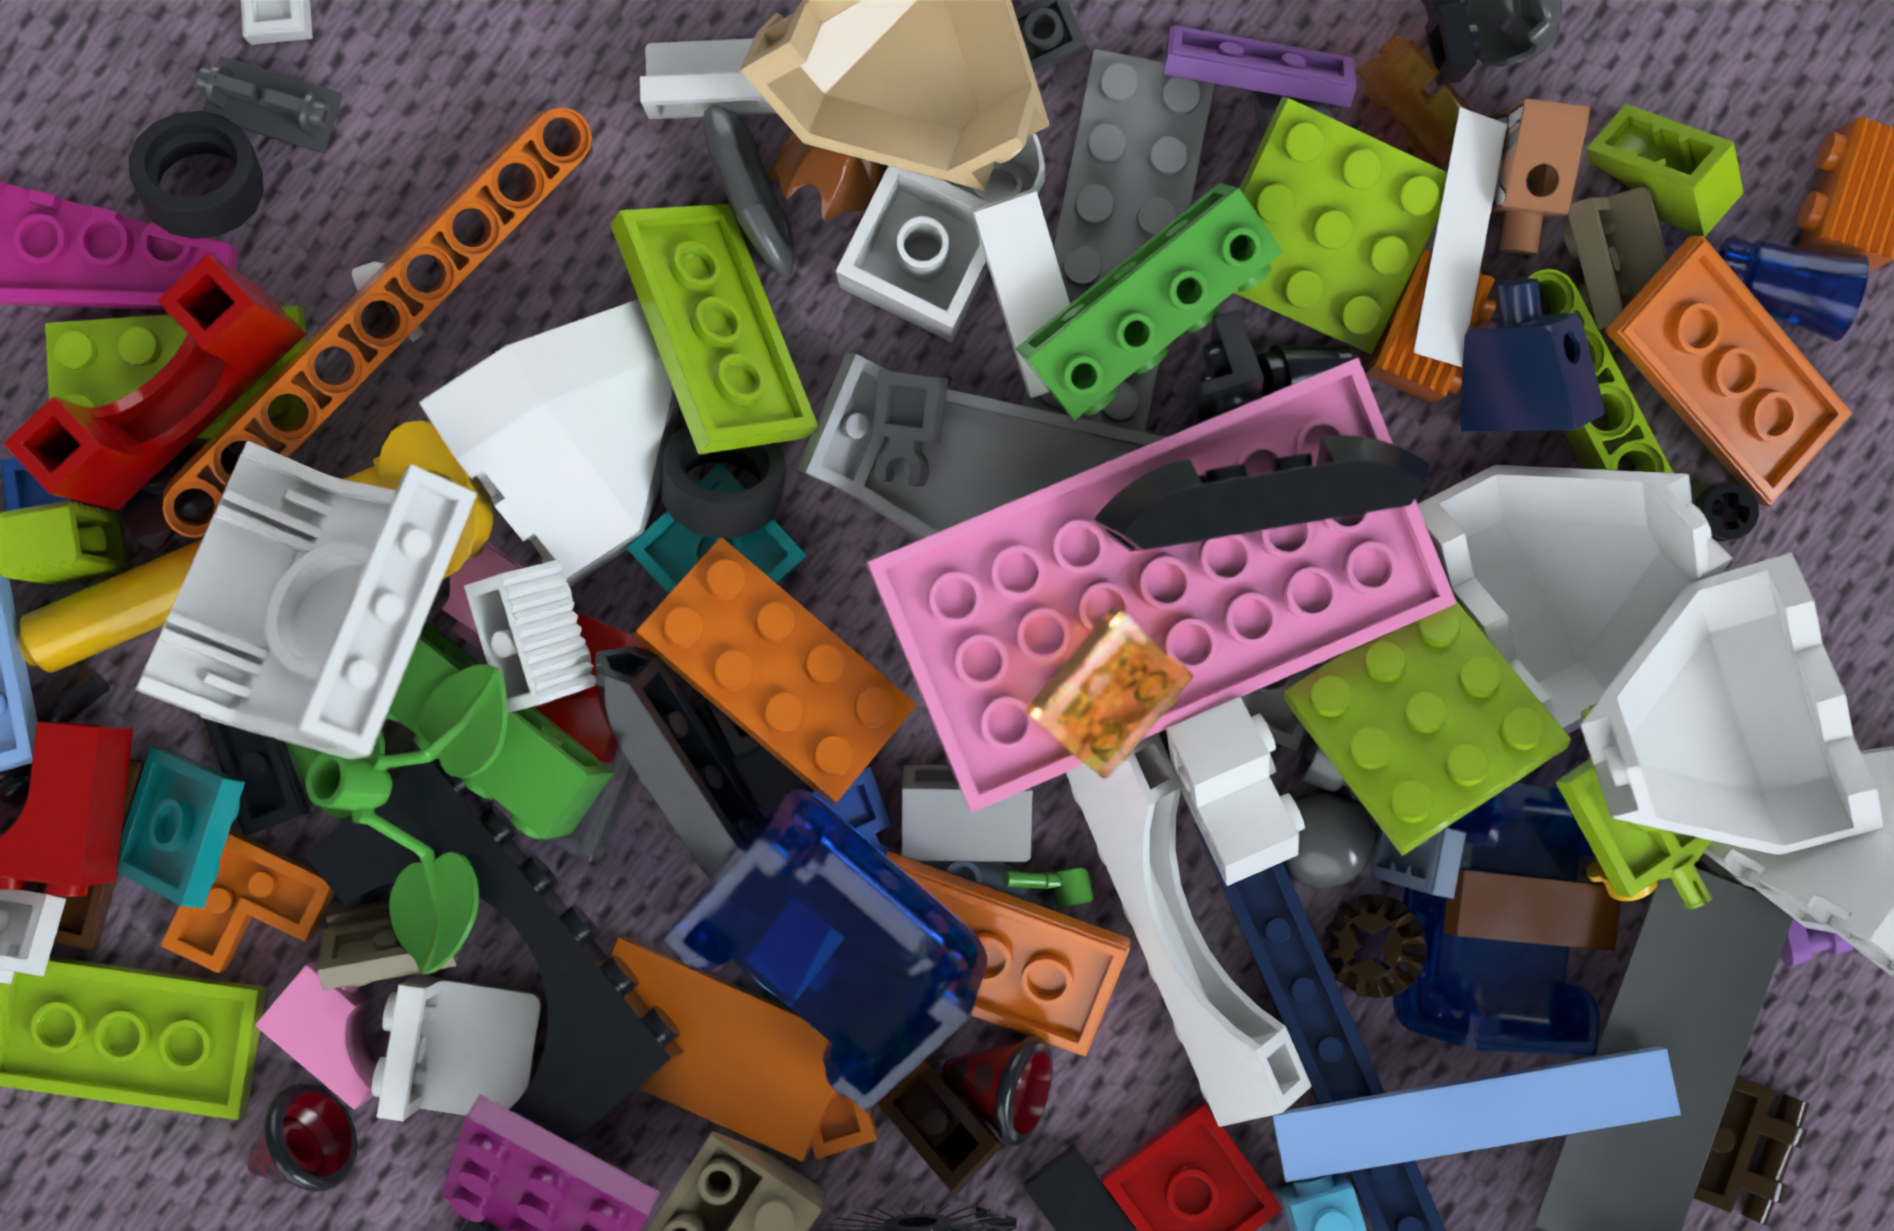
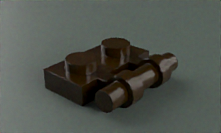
M1737 1076L1693 1199L1731 1213L1739 1190L1743 1189L1748 1191L1741 1215L1755 1222L1767 1225L1774 1203L1782 1204L1788 1184L1782 1181L1794 1147L1802 1149L1808 1130L1802 1128L1810 1103L1783 1093L1776 1116L1768 1115L1767 1111L1775 1090ZM1763 1134L1768 1136L1757 1169L1756 1171L1747 1169L1758 1136Z

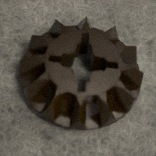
M1380 894L1361 895L1346 904L1338 906V912L1333 919V923L1324 928L1327 935L1330 936L1329 946L1324 956L1330 962L1335 972V980L1346 985L1358 996L1387 998L1400 994L1418 979L1424 968L1427 958V939L1424 928L1416 914L1403 902L1393 897ZM1359 929L1365 930L1370 935H1377L1383 931L1393 929L1386 936L1387 940L1381 946L1382 951L1386 955L1385 960L1390 966L1387 963H1382L1376 957L1356 962L1361 956L1360 952L1365 947V942L1360 937L1362 933Z

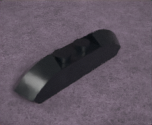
M1347 435L1321 437L1315 466H1313L1311 453L1271 459L1272 473L1248 477L1246 464L1205 470L1207 484L1201 483L1191 460L1188 459L1162 466L1139 477L1118 492L1101 509L1094 521L1110 538L1129 552L1410 506L1426 484L1429 463L1394 444L1373 438Z
M636 646L596 652V689L607 726L619 748L634 768L639 781L649 790L669 820L675 835L683 841L702 871L722 892L746 909L765 918L775 920L791 881L795 864L659 656Z

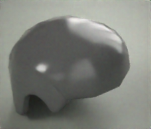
M1465 0L1468 22L1474 21L1479 30L1481 52L1478 59L1485 66L1506 67L1530 61L1539 56L1555 38L1560 29L1559 23L1563 18L1562 0ZM1504 18L1510 20L1512 35L1502 32L1497 25L1499 21Z
M1326 789L1311 792L1295 799L1294 801L1302 816L1305 829L1298 832V855L1283 861L1288 874L1303 885H1309L1312 888L1338 886L1358 876L1368 864L1374 847L1372 820L1360 802L1337 790L1332 792Z

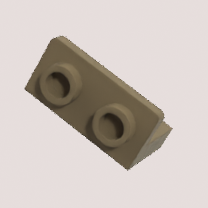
M1637 187L1609 197H1591L1572 203L1568 211L1569 220L1563 224V234L1568 251L1573 258L1579 257L1585 282L1579 285V293L1592 318L1596 320L1598 330L1608 328L1668 260L1651 191L1648 187Z

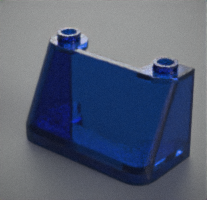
M1513 783L1446 827L1447 829L1466 832L1460 868L1577 881L1579 856L1596 857L1558 788ZM1408 887L1404 888L1403 903L1419 918L1426 934L1427 958L1418 979L1408 989L1393 996L1394 1011L1403 1027L1419 1034L1476 1051L1580 1056L1596 1055L1600 1027L1599 1008L1589 990L1580 985L1566 982L1569 947L1462 937L1443 933L1447 897L1432 895Z
M793 789L772 809L678 917L663 939L666 944L676 951L678 957L693 969L717 972L733 959L828 1039V1044L824 1050L823 1062L829 1084L836 1092L849 1097L865 1112H868L971 1017L988 959L983 944L967 925L822 800L802 789Z

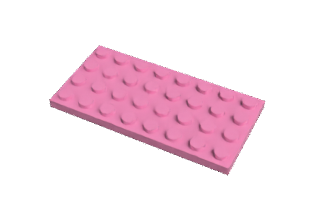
M1359 358L1350 360L866 562L970 812L973 813L1163 731L1237 697L1244 696L1457 604L1416 500L1410 506L1129 552L1110 538L1094 521L1101 509L1127 485L1157 468L1178 461L1190 459L1201 483L1207 484L1205 470L1246 464L1247 476L1249 477L1272 473L1271 459L1305 453L1312 454L1313 466H1315L1321 437L1361 436L1393 444Z

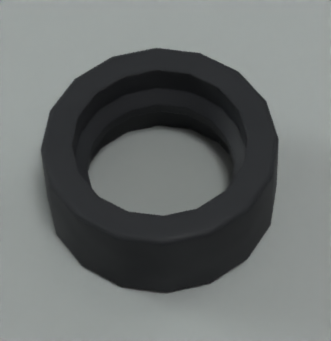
M203 111L175 113L158 120L136 139L129 155V177L143 207L151 220L170 234L192 239L221 236L240 227L256 212L264 193L263 174L253 145L241 127L221 115ZM211 153L227 157L235 164L232 176L220 188L203 196L180 197L162 191L159 186L163 174L175 162L191 155Z
M686 424L671 436L663 452L661 473L662 502L674 520L688 530L712 538H739L758 532L774 519L782 500L786 474L784 453L777 443L698 454ZM706 463H729L744 468L756 476L760 483L754 488L738 493H719L701 487L688 478L686 473L693 467Z

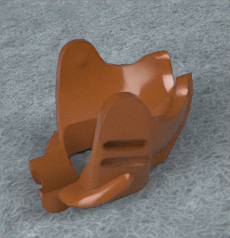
M793 132L779 151L768 179L774 183L780 181L782 195L785 199L791 197L802 186L807 184L815 185L819 189L822 200L821 214L823 219H832L845 212L861 211L858 221L859 225L888 165L804 144Z

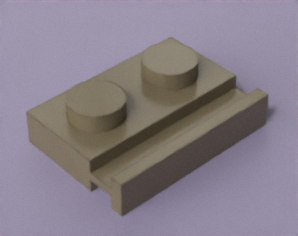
M390 900L326 912L328 928L323 930L317 965V973L323 991L345 986H364L373 981L420 974L416 962L401 946L395 935L390 918ZM458 951L439 969L457 966Z

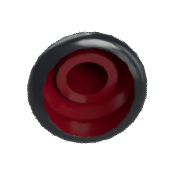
M1031 1036L1021 1042L952 1057L944 1063L942 1071L944 1077L992 1126L1003 1143L1008 1146H1018L1025 1142L1033 1133L1045 1110L1053 1076L1052 1053L1048 1043L1043 1038Z
M296 1084L285 1088L276 1095L269 1105L265 1116V1123L247 1161L248 1170L255 1176L294 1184L301 1189L311 1192L327 1191L337 1187L349 1176L357 1158L358 1141L356 1129L344 1105L324 1088L313 1084Z

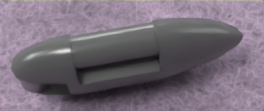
M719 105L709 106L703 115L705 140L710 158L735 213L736 220L764 261L780 276L789 277L793 271L795 260L793 236L784 210L781 209L759 156L757 144L747 125L737 113Z

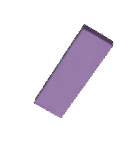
M1170 26L1165 51L1164 75L1351 108L1356 91L1355 61L1352 57L1187 27Z

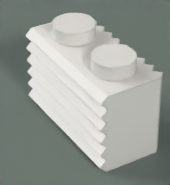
M558 560L506 572L464 586L487 664L499 668V672L504 677L508 713L540 705L591 688L596 684V677L591 674L594 667L591 664V655L585 644L586 640L580 636L582 627L576 623L578 615L572 611L574 606L572 592L569 584L566 582L567 577L561 573L563 564Z

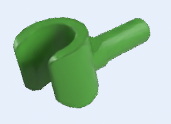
M1059 868L1050 872L1044 871L1043 873L1006 870L1003 875V884L1006 887L1054 888L1056 905L1058 907L1077 905L1093 900L1090 876L1084 868Z

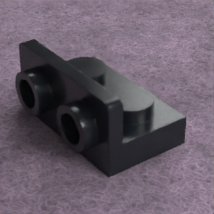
M1239 310L1213 317L1211 343L1203 345L1208 373L1201 374V383L1195 387L1192 426L1261 398L1264 376Z

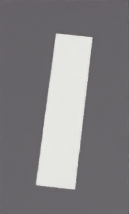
M1461 107L1459 108L1413 353L1462 367L1464 336L1470 325L1507 129L1506 123Z

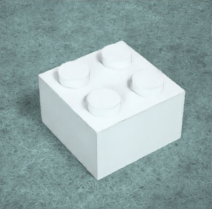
M888 166L836 269L839 288L952 343L989 269L971 210L990 203L944 180Z

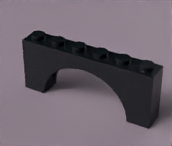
M437 758L428 763L411 765L392 781L389 798L383 805L374 809V814L430 846L435 853L436 859L448 852L464 855L473 867L477 877L479 897L506 917L524 939L535 958L542 976L548 1006L546 1044L541 1062L529 1087L509 1110L565 1141L576 1145L684 1052L675 1041L680 1036L677 1026L659 1006L654 1005L651 1009L647 1007L634 991V988L639 985V981L633 971L617 955H613L610 958L606 956L593 940L598 935V930L593 922L578 906L573 904L567 908L553 890L558 884L554 874L537 856L532 855L527 858L512 840L518 835V832L500 809L493 805L487 809L478 796L464 785L460 777L451 776L443 770ZM352 816L305 855L344 906L370 903L379 895L392 889L397 877L408 865L416 862L421 863L419 856L415 852L367 824L355 823Z

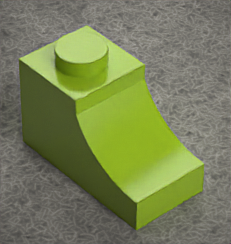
M1625 104L1586 148L1592 166L1614 176L1630 189L1648 187L1651 191L1659 221L1697 236L1706 237L1744 193L1733 141Z

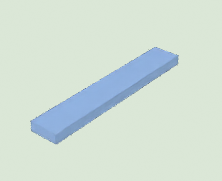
M1655 1046L1289 1109L1283 1113L1272 1115L1283 1176L1286 1182L1679 1116L1681 1112L1667 1048Z

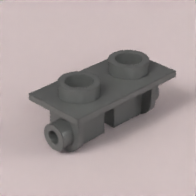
M223 56L219 57L218 63L212 68L203 66L198 73L196 83L198 91L204 92L207 95L203 112L224 116L244 130L325 154L343 96L340 92Z

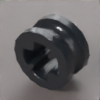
M1724 483L1713 486L1703 491L1694 503L1705 516L1711 529V537L1717 542L1739 539L1749 534L1756 526L1759 517V506L1754 494L1745 486L1736 483ZM1722 495L1728 497V506L1732 509H1737L1739 512L1738 520L1727 522L1730 530L1723 528V519L1712 514L1713 505L1725 501Z

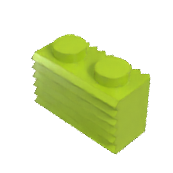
M71 500L0 512V575L4 578L62 586L64 582L74 584L76 580L87 582L89 578L112 577L113 574H121L129 569L120 512H110V510L99 509V507L94 508V506H88V504H77V502H71Z

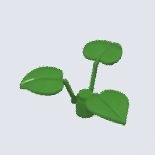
M478 664L465 668L446 678L432 691L424 703L419 716L420 731L423 737L430 743L424 750L385 755V741L381 729L370 755L352 760L287 742L293 760L298 765L299 774L306 785L308 796L314 804L320 806L330 816L338 819H349L352 816L355 823L371 826L419 856L421 863L416 862L408 865L397 877L390 894L389 911L395 935L401 946L416 962L420 974H429L438 970L457 953L467 939L473 927L479 904L477 877L468 859L461 853L448 852L436 859L435 853L430 846L374 814V809L383 805L390 796L392 779L387 771L388 768L428 763L439 756L440 764L447 774L466 778L478 775L494 762L504 744L507 732L508 709L504 677L499 672V668L491 665Z

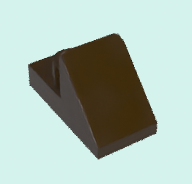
M921 1055L876 1101L949 1191L955 1195L966 1186L1002 1147L997 1132L972 1106L968 1105L934 1064Z

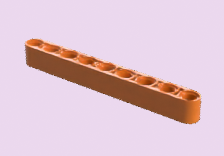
M565 107L542 110L533 115L170 479L164 488L163 513L169 526L177 533L186 537L198 538L205 535L233 472L221 462L223 450L232 442L250 441L288 458L584 159L590 150L592 141L590 126L585 118L575 110ZM553 119L560 120L566 124L571 133V145L567 152L561 156L551 153L543 140L544 128ZM511 163L522 168L528 180L526 192L522 197L514 201L503 196L498 186L499 173L505 166ZM470 208L476 211L482 218L484 230L483 235L477 242L464 246L454 236L452 226L456 215L462 210ZM429 254L438 263L440 270L439 279L429 289L416 290L411 286L407 278L408 265L416 256ZM382 300L389 302L395 313V321L392 328L382 335L366 333L361 324V314L365 306L372 301ZM339 347L346 350L349 354L350 367L346 375L333 381L324 380L317 376L314 364L318 354L325 348ZM288 393L303 399L305 412L302 419L296 424L280 426L272 422L268 417V407L277 396ZM186 489H202L213 498V507L208 514L201 518H187L181 515L174 506V501L178 494Z

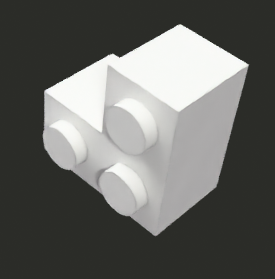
M1237 697L1166 728L1170 760L1181 784V793L1227 886L1298 855V832L1304 830L1305 825L1292 796L1289 793L1279 796L1270 778V775L1276 773V769L1269 752L1276 750V745L1271 731L1260 713L1250 716L1241 697Z

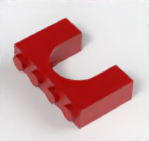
M207 253L157 300L187 332V335L173 358L153 378L127 396L99 407H84L53 396L2 444L49 494L118 511L307 334L262 287Z
M37 722L30 787L26 804L13 826L0 836V889H27L28 881L46 883L45 894L82 897L88 895V886L116 882L134 728L77 722Z

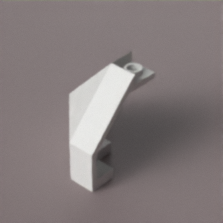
M639 299L507 345L419 402L456 460L471 478L477 476L492 497L491 500L495 508L523 541L528 539L533 543L542 557V563L558 560L563 564L561 573L567 577L566 582L570 587L625 552L626 548L651 526L661 485L663 452L673 435L679 402Z
M1493 465L1417 504L1456 601L1567 734L1581 728L1580 724L1584 720L1581 712L1584 709H1589L1588 706L1598 702L1686 585L1723 573L1733 560V557L1711 537V529L1705 516L1692 504L1689 474Z
M1792 552L1688 583L1580 724L1611 818L1775 855H1782L1884 828L1877 788L1853 737L1846 695L1822 644L1814 599Z
M1894 746L1860 751L1877 788L1884 828L1782 855L1714 841L1707 846L1698 862L1717 877L1741 886L1754 887L1805 928L1838 934L1890 976H1894Z

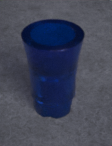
M1728 237L1717 250L1721 258L1772 318L1805 328L1834 342L1841 340L1850 329L1861 306L1867 286L1869 260L1866 255L1827 253L1787 247L1761 240L1751 243Z

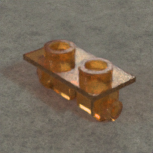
M1397 34L1380 49V56L1360 66L1355 72L1365 83V91L1371 101L1382 110L1389 111L1406 130V138L1411 147L1421 156L1430 158L1438 167L1451 156L1459 108L1461 107L1472 112L1475 111L1472 110L1449 82L1431 97L1424 88L1440 74L1439 70L1412 39L1405 42Z

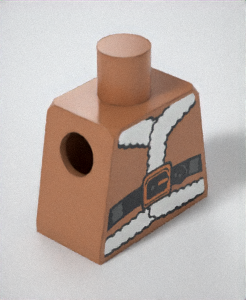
M1525 98L1494 114L1495 120L1507 124L1491 214L1504 216L1499 251L1537 255L1543 221L1567 215L1574 192L1589 120L1590 106ZM1527 177L1532 183V194L1526 185Z

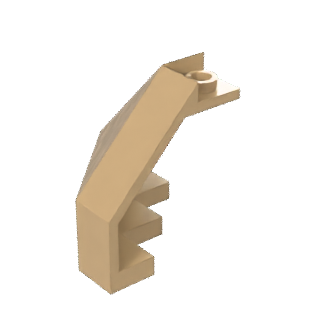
M803 0L793 14L783 18L781 14L775 13L757 31L740 69L744 76L804 144L987 191L995 162L1004 163L1009 161L1023 149L1027 142V137L1050 126L1011 0Z

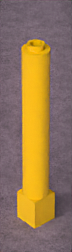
M380 456L372 459L374 466L348 476L344 480L381 487L378 470ZM202 539L22 615L20 618L18 643L24 660L31 666L38 665L44 671L53 673L163 626Z

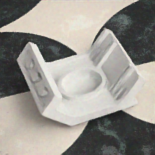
M247 441L135 690L200 714L201 718L349 760L369 756L477 493L412 464L405 469L397 490L339 479Z

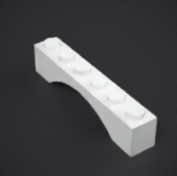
M1153 734L1066 772L1071 784L1073 797L1082 809L1097 844L1098 855L1108 869L1122 902L1124 915L1133 927L1148 962L1149 973L1159 987L1172 1017L1175 1033L1184 1045L1199 1080L1201 1093L1209 1103L1218 1126L1221 1127L1283 1113L1312 1086L1286 1026L1261 1009L1231 980L1210 952L1192 918L1181 885L1176 856V813L1182 787L1159 734Z

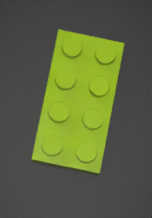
M730 204L620 210L610 223V226L698 454L808 438L819 426Z
M300 306L282 307L306 333L305 310ZM170 314L45 323L49 400L56 396L84 407H99L117 401L153 378L179 350L187 332ZM306 336L192 442L209 441L307 343ZM288 393L274 398L268 407V417L272 422L280 426L296 424L302 419L305 412L303 399Z
M49 956L44 977L15 972L12 984L0 983V1086L239 1120L246 1116L248 1112L260 1029L255 1024L263 1016L267 987Z

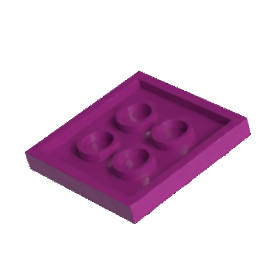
M480 1094L465 1117L441 1197L449 1200L451 1208L460 1216L474 1222L485 1220L504 1231H641L661 1192Z

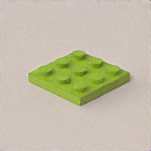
M1282 97L1239 189L1284 252L1269 263L1272 269L1260 283L1246 291L1240 292L1237 289L1233 293L1372 355L1439 219L1447 172L1299 102Z
M1458 602L1340 654L1284 690L1285 703L1402 856L1567 749L1571 741L1568 734Z

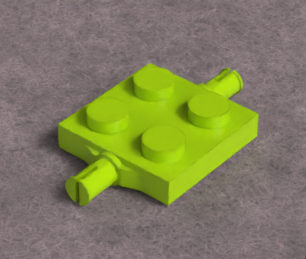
M1596 703L1588 706L1589 709H1584L1581 712L1582 718L1585 719ZM1591 756L1587 761L1555 781L1617 895L1632 898L1655 881L1670 878L1686 909L1698 908L1704 905L1703 901L1709 902L1712 895L1708 892L1694 865L1707 846L1714 842L1713 840L1611 818Z

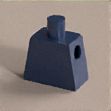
M1536 278L1518 279L1498 284L1501 317L1492 318L1468 328L1464 336L1461 431L1576 430L1604 415V404L1582 319L1578 314H1542L1539 282Z

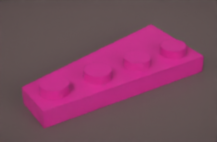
M0 180V305L165 310L157 300L207 253L237 271L238 249L228 243L210 238L192 239L170 234L153 222L147 223L122 216L117 212L61 199L56 195L31 188L30 190L6 184Z

